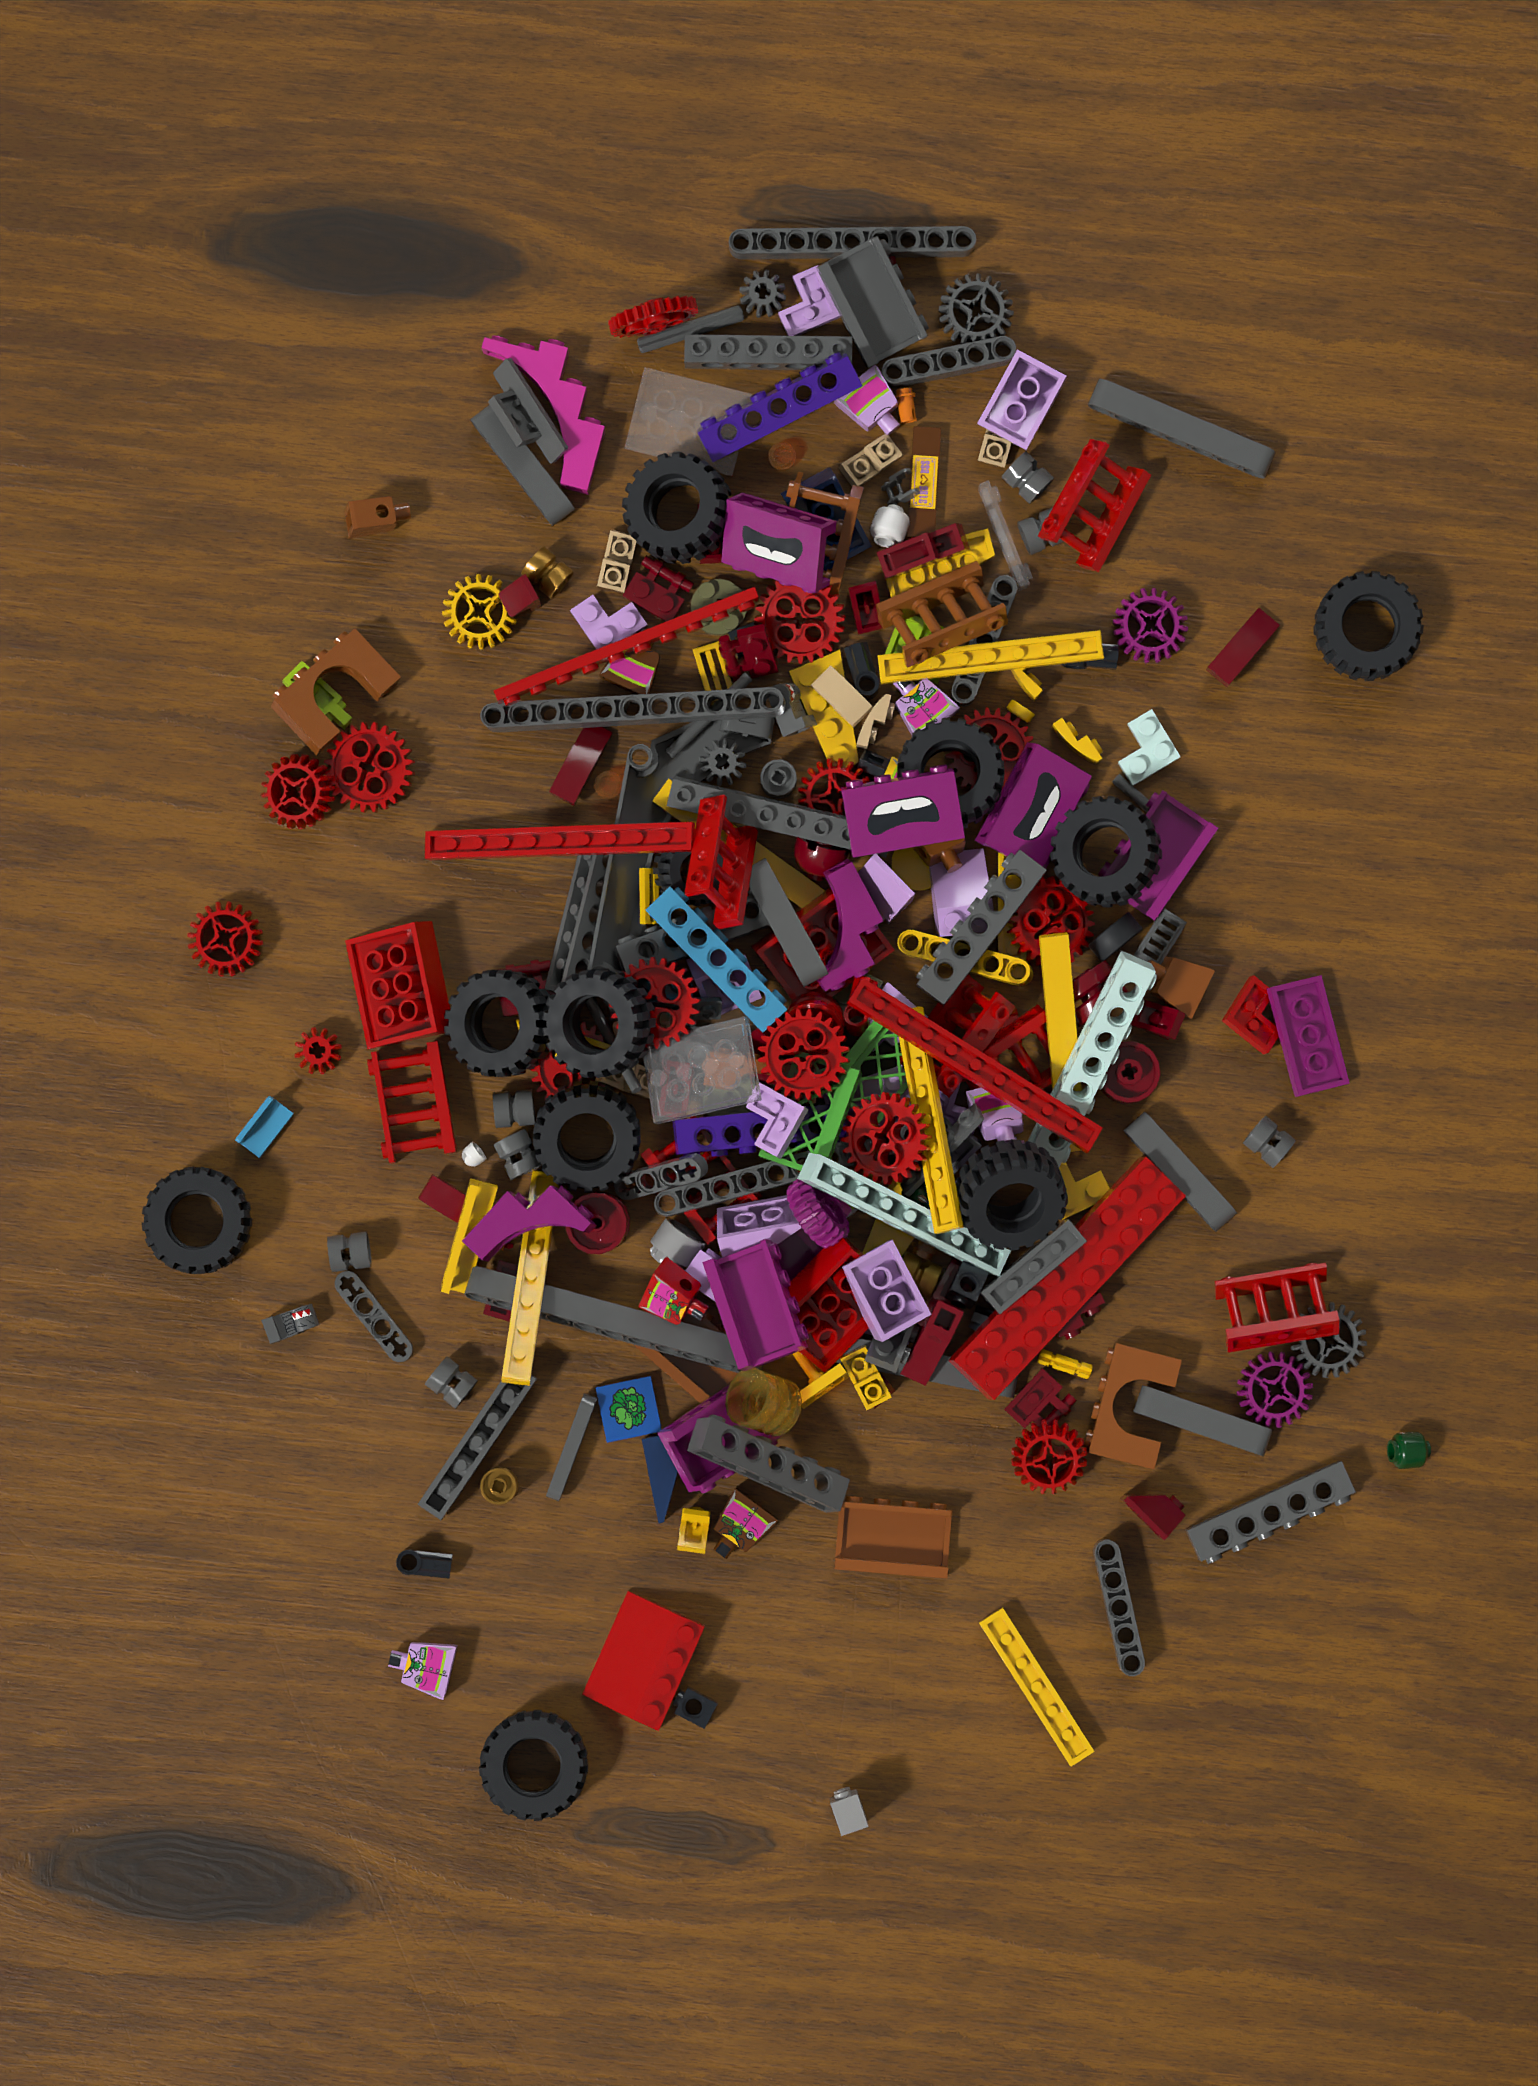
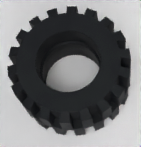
M691 852L662 853L661 856H655L654 862L658 863V867L653 868V874H658V879H655L656 886L662 887L661 893L668 887H671L673 890L679 887L685 894L686 884L681 878L680 867L683 860ZM718 853L717 863L722 867L723 857ZM714 877L713 887L718 891L720 882ZM705 894L689 896V900L686 902L687 905L700 906V904L711 903V900Z

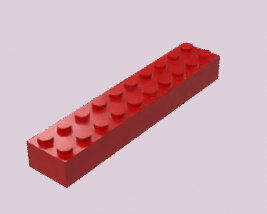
M1139 1157L1075 1225V1228L1087 1242L1001 1314L995 1310L948 1361L987 1399L995 1400L1186 1195L1147 1157Z

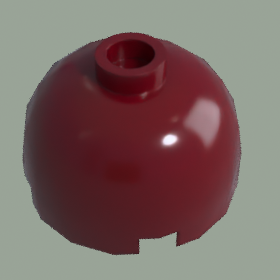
M796 837L794 856L797 865L808 873V878L817 881H823L825 877L823 872L846 859L849 860L851 849Z

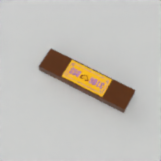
M913 427L910 490L918 488L920 494H913L915 498L909 501L908 517L910 524L907 530V538H914L924 533L935 531L941 428Z

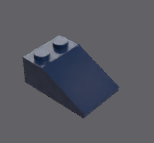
M830 467L801 483V486L841 496L845 494ZM787 490L780 494L789 507L791 498L786 497ZM798 497L796 509L835 521L839 519L844 520L846 511L841 510V507ZM858 518L856 519L847 560L872 547ZM835 533L826 536V545L833 546V544H838L840 536L835 535ZM827 556L824 557L823 570L827 571V568H833L834 561L829 560L830 557Z
M657 1435L643 1438L642 1444L658 1523H663L666 1519L678 1471L660 1437Z

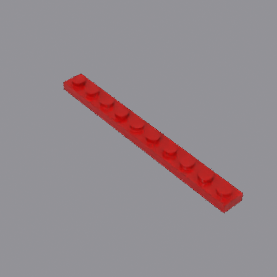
M755 586L493 690L498 704L504 703L505 706L515 704L521 700L520 696L527 693H531L532 696L540 694L547 690V685L557 682V685L565 684L573 680L572 675L583 672L584 675L593 673L599 669L598 665L609 661L610 665L618 663L625 659V654L635 651L636 654L643 653L651 649L650 644L660 640L662 644L668 643L677 638L676 634L685 630L688 633L698 631L703 628V623L713 620L714 623L721 622L730 617L728 613L739 609L740 613L746 612L754 608V603L759 601Z
M668 822L425 831V859L457 860L692 852L695 823Z
M864 978L859 981L846 1003L1085 1153L1090 1151L1103 1129L1098 1124Z

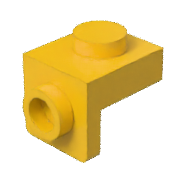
M700 1507L682 1509L677 1550L705 1554L710 1521L709 1511H705Z

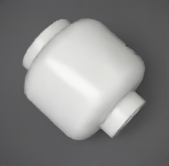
M890 504L888 507H880L875 512L870 526V534L874 541L882 547L889 548L899 544L905 539L910 524L909 517L904 513L903 508L898 505Z

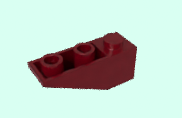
M937 1297L930 1310L931 1315L926 1318L910 1351L906 1364H904L900 1372L901 1375L924 1386L928 1383L964 1314L962 1309Z

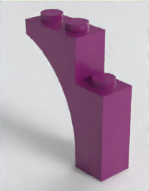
M848 859L823 872L836 901L838 934L833 953L825 966L829 974L817 981L822 989L825 991L830 989L831 992L843 987L846 984L845 980L852 976L858 978L870 971L869 967L875 963L859 934L867 935L879 928L878 924L883 921L856 868Z
M550 1185L530 1208L528 1206L531 1202L520 1192H517L515 1195L507 1191L462 1242L481 1260L489 1262L504 1245L530 1230L548 1226H565L590 1233L596 1227V1224L591 1220L594 1216L583 1205L578 1208L571 1201L573 1195L563 1186H560L558 1189Z

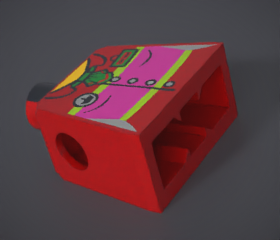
M665 1257L654 1271L638 1306L675 1325L680 1324L687 1314L702 1321L709 1310V1306L696 1299L702 1287L701 1283L668 1257Z

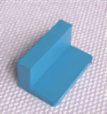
M268 1096L236 1137L235 1141L242 1144L258 1158H261L293 1117L294 1113L273 1097Z

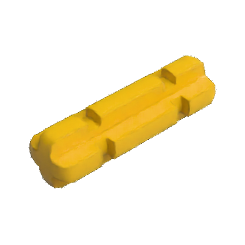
M1045 1349L1040 1351L1038 1356L1039 1364L1051 1365L1054 1369L1072 1375L1076 1373L1079 1377L1089 1379L1093 1369L1091 1364L1085 1362L1078 1363L1076 1359L1057 1353L1053 1355V1352Z

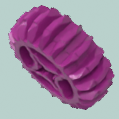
M1142 588L1140 590L1141 598H1138L1132 592L1130 593L1132 603L1126 599L1121 601L1122 606L1126 610L1117 608L1115 611L1122 619H1113V625L1121 626V628L1113 631V635L1123 636L1117 642V645L1122 646L1127 643L1128 647L1124 650L1125 655H1128L1131 650L1136 651L1133 656L1135 661L1139 659L1140 654H1143L1144 663H1149L1150 655H1153L1154 661L1159 663L1161 661L1160 653L1166 659H1169L1171 657L1169 648L1174 652H1178L1180 649L1175 641L1179 643L1185 642L1186 638L1179 633L1187 632L1188 627L1180 625V623L1187 621L1188 617L1187 615L1178 616V613L1184 607L1183 605H1179L1176 608L1172 606L1177 600L1175 596L1169 602L1166 601L1165 598L1168 592L1165 590L1160 597L1156 596V588H1152L1150 596H1147L1145 588ZM1153 604L1161 608L1153 614H1147L1143 610L1140 611L1137 607ZM1167 613L1173 623L1171 638L1166 634L1161 625V620ZM1130 614L1135 617V621L1139 624L1140 628L1134 638L1131 637L1128 630V617ZM1157 616H1160L1154 627L1156 631L1153 632L1151 629L1150 632L1146 631L1141 635L1146 626L1145 620L1149 622L1150 620L1154 621ZM1149 637L1164 643L1157 647L1140 645L1144 639Z
M799 1179L789 1186V1189H787V1201L790 1203L789 1208L793 1211V1216L804 1229V1232L810 1236L811 1240L815 1241L819 1246L828 1248L837 1244L843 1237L848 1236L849 1222L846 1219L847 1215L843 1212V1206L839 1204L837 1198Z
M1268 1352V1361H1265L1263 1355L1259 1354L1257 1355L1259 1365L1249 1360L1248 1365L1253 1370L1251 1372L1246 1369L1241 1370V1373L1247 1376V1380H1237V1384L1245 1385V1390L1236 1392L1237 1396H1246V1400L1239 1402V1405L1241 1407L1250 1405L1245 1414L1250 1416L1256 1412L1255 1423H1259L1262 1417H1265V1427H1270L1272 1419H1275L1276 1427L1280 1428L1282 1426L1281 1418L1285 1419L1287 1425H1291V1414L1300 1419L1302 1415L1297 1409L1300 1407L1303 1410H1308L1309 1408L1307 1404L1302 1403L1303 1398L1311 1400L1313 1397L1311 1394H1304L1305 1389L1313 1388L1312 1383L1304 1384L1303 1382L1304 1379L1310 1377V1373L1306 1372L1300 1375L1299 1371L1303 1369L1304 1364L1299 1363L1294 1368L1292 1365L1296 1358L1290 1356L1287 1362H1284V1352L1279 1353L1278 1360H1275L1273 1352ZM1270 1366L1282 1367L1281 1371L1272 1380H1267L1257 1375L1260 1371ZM1289 1372L1293 1375L1297 1384L1296 1397L1288 1392L1285 1386ZM1253 1382L1264 1391L1260 1407L1253 1398ZM1263 1382L1271 1385L1279 1382L1281 1385L1279 1388L1282 1389L1281 1393L1287 1397L1277 1394L1271 1397L1268 1386L1264 1385ZM1278 1399L1292 1404L1288 1409L1280 1413L1267 1412L1269 1407Z

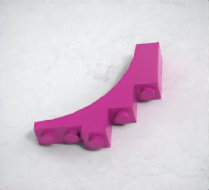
M493 335L491 339L484 337L482 344L483 353L502 361L511 358L519 371L540 389L550 403L560 424L563 440L568 446V450L564 453V464L560 482L561 488L588 495L605 435V426L600 425L601 421L590 417L580 420L587 388L582 386L583 382L576 379L567 378L566 381H562L569 356L568 348L564 347L565 343L554 339H549L548 342L541 341L539 350L535 351V347L530 344L519 343L516 346L508 344V340L500 336Z

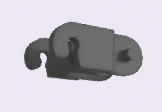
M910 468L902 469L890 476V481L885 482L881 486V490L886 491L890 499L887 505H897L899 502L906 503L915 498L913 494H920L918 488L911 489L906 493L901 488L900 483H902V479L906 478L905 474L912 473ZM895 486L899 491L897 496H894L892 488Z

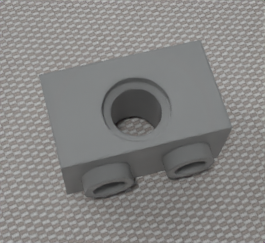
M845 1787L833 1792L834 1797L830 1798V1804L841 1836L868 1827V1821L857 1789L851 1791L850 1787Z

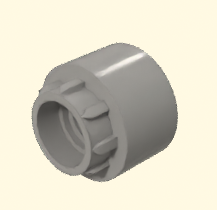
M666 1217L651 1239L653 1247L650 1250V1255L660 1264L665 1257H668L684 1269V1267L690 1265L697 1253L703 1250L706 1242L682 1223Z

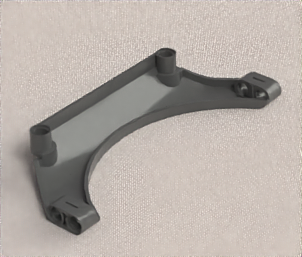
M738 707V709H740V710H746V709H747V708ZM776 717L711 721L673 759L665 750L694 722L651 740L650 748L643 744L634 745L627 755L615 824L670 822L672 815L652 802L668 778L673 780L677 776L703 782L712 771L709 770L701 773L700 768L709 764L700 762L699 757L709 758L710 755L704 752L703 748L707 746L714 751L715 748L712 740L715 739L718 742L719 748L723 747L724 738L728 739V749L735 742L738 743L739 746L734 754L744 752L746 755L769 745L772 740ZM638 751H643L648 755V761L643 765H637L633 762V755ZM721 755L716 757L715 760L718 762L716 767L720 769L728 764L727 760L729 757L723 755V758H721ZM654 853L609 854L588 970L609 968L610 971H621L613 950L619 945L618 940L629 935H634L635 939L645 935L644 930L647 929V925L640 924L639 868H651ZM642 944L639 946V953L642 957H652L653 954L649 945ZM603 1000L605 1005L609 1008V1003L606 1000ZM687 1024L691 1033L687 1035L680 1032L682 1041L677 1042L671 1038L672 1044L669 1047L665 1045L663 1040L659 1049H655L653 1042L648 1047V1052L659 1063L666 1064V1060L695 1064L694 1070L707 1071L709 1054L715 1051L716 1044L698 1027Z

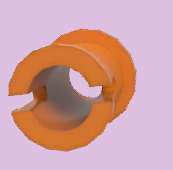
M912 388L896 390L895 398L898 402L900 424L917 422L913 398L916 396V393H913Z

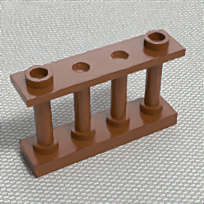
M798 472L796 480H790L786 497L791 498L789 507L796 509L798 497L838 506L841 507V510L846 511L844 520L839 519L836 521L835 535L840 536L839 543L833 544V546H825V556L830 557L829 560L834 561L833 569L827 568V571L823 570V577L830 579V585L833 586L829 594H839L864 488L853 485L850 495L844 494V496L801 486L804 473Z
M977 561L876 604L878 619L882 628L885 629L894 625L906 643L905 646H902L904 663L907 668L920 664L926 659L986 633L996 631L1008 624L1005 604L1002 603L992 607L980 588L984 586L982 568ZM970 592L982 612L967 618L955 598ZM945 603L957 622L944 629L940 627L930 609ZM920 614L931 634L916 640L905 620Z

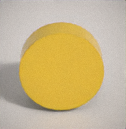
M1013 699L1007 706V710L1027 723H1030L1035 716L1034 713Z

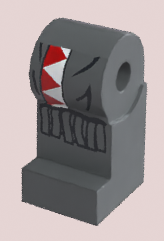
M790 682L773 686V688L780 690L786 700L785 711L776 717L783 737L794 736L817 725L814 715L806 716L800 702L801 694L798 686ZM777 696L769 697L771 707L775 708L779 704V698Z
M312 1304L261 1320L270 1344L301 1334L308 1329L320 1325Z

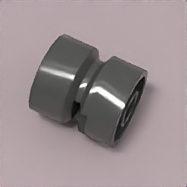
M1027 451L1020 455L1001 477L1012 488L1018 487L1019 495L1029 504L1034 502L1054 480V477L1044 467L1037 468V461Z
M1052 508L1040 512L1037 520L1033 517H1028L1017 522L1020 535L1030 555L1044 550L1046 543L1053 547L1064 542L1060 538L1057 543L1037 537L1042 529L1044 520L1049 516Z
M778 759L768 762L763 767L760 775L761 788L770 798L776 800L785 799L795 790L797 783L796 771L787 761Z
M518 1090L513 1096L509 1091L493 1092L495 1127H512L514 1122H517L519 1126L534 1125L535 1107L533 1090Z
M1265 1115L1245 1138L1243 1144L1254 1153L1260 1152L1261 1159L1274 1168L1296 1140L1285 1131L1279 1132L1277 1130L1278 1125ZM1269 1140L1272 1141L1274 1146L1268 1144Z
M526 1129L494 1144L500 1159L506 1160L504 1168L510 1180L542 1166L541 1162H538L536 1159L535 1150L530 1148L532 1141ZM519 1153L522 1154L523 1158L520 1161L515 1157Z
M367 1231L351 1233L349 1238H346L343 1234L327 1236L328 1256L332 1272L348 1270L351 1265L355 1269L372 1267ZM345 1248H349L350 1256H344Z
M447 1356L431 1374L425 1385L436 1394L443 1393V1400L456 1409L478 1380L467 1371L460 1372L459 1365ZM453 1379L458 1383L455 1389L448 1386Z

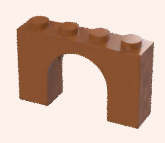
M353 629L349 634L346 631L341 633L334 640L335 646L330 651L322 650L313 659L315 662L313 666L309 669L303 667L294 675L293 679L295 681L288 688L284 684L272 695L275 699L272 702L271 708L316 756L331 744L340 733V730L319 709L315 702L313 690L314 684L318 679L329 673L339 672L348 674L355 678L378 702L398 684L401 678L356 629Z
M1114 1343L1113 1348L1108 1347L1104 1364H1108L1109 1367L1107 1374L1101 1375L1097 1390L1102 1392L1100 1402H1094L1091 1418L1095 1419L1093 1430H1087L1084 1440V1446L1088 1447L1087 1452L1155 1469L1161 1442L1135 1436L1124 1431L1114 1418L1113 1401L1118 1390L1133 1380L1141 1379L1175 1387L1182 1360Z

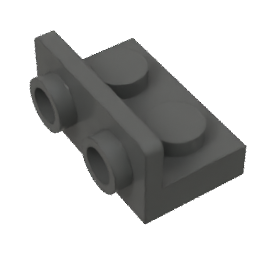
M914 1324L883 1342L875 1340L873 1337L864 1361L896 1373L900 1363L906 1364L911 1351L910 1348L906 1347L908 1341L914 1343L920 1327Z

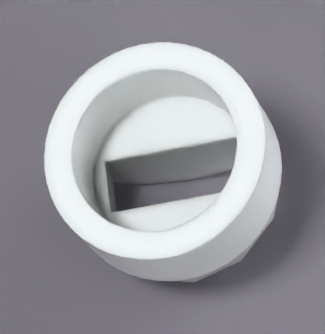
M471 1142L462 1152V1159L465 1160L464 1162L468 1166L475 1167L486 1160L484 1152L475 1142Z

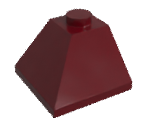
M1124 1494L1120 1498L1162 1540H1165L1186 1516L1181 1511L1185 1506L1174 1495L1168 1498L1164 1494Z

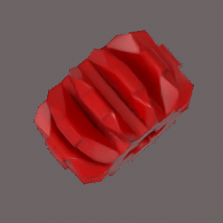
M313 1027L311 1028V1038L305 1032L301 1034L306 1042L305 1044L298 1041L295 1043V1046L303 1048V1051L296 1052L294 1055L295 1058L305 1057L299 1064L301 1068L311 1063L309 1067L310 1074H314L318 1066L320 1074L324 1075L326 1073L324 1065L327 1064L331 1070H334L336 1067L331 1062V1059L341 1060L342 1057L334 1054V1051L341 1050L342 1045H332L338 1038L336 1034L326 1039L328 1029L323 1028L320 1036H318L317 1028ZM316 1044L325 1048V1054L321 1053L323 1055L321 1058L311 1054V1050L316 1049L314 1047Z

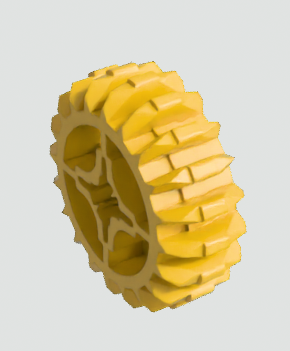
M480 574L476 575V583H472L471 578L467 576L465 577L467 586L463 587L459 581L455 583L459 590L458 593L449 589L448 594L454 598L453 601L448 599L443 601L445 606L451 608L442 611L444 617H451V619L444 622L445 627L455 626L449 634L451 637H454L460 633L457 640L460 645L466 639H469V649L474 647L475 641H478L479 650H484V641H488L489 646L494 648L493 638L497 637L503 643L505 639L501 632L504 631L509 635L512 633V630L506 626L507 623L511 625H516L517 623L515 618L509 617L503 603V614L499 624L496 626L491 619V612L501 602L498 594L501 592L500 588L503 583L501 580H498L494 586L491 585L492 576L490 575L487 576L485 583H482ZM487 591L494 594L492 598L488 597L485 600H477L471 593ZM464 598L470 609L467 615L464 616L465 619L459 623L457 611L460 602ZM471 602L477 607L480 606L481 609L483 606L486 607L484 612L488 622L484 618H480L479 615L477 618L474 617L476 612ZM475 624H482L489 632L476 634L467 631L466 628L472 627Z

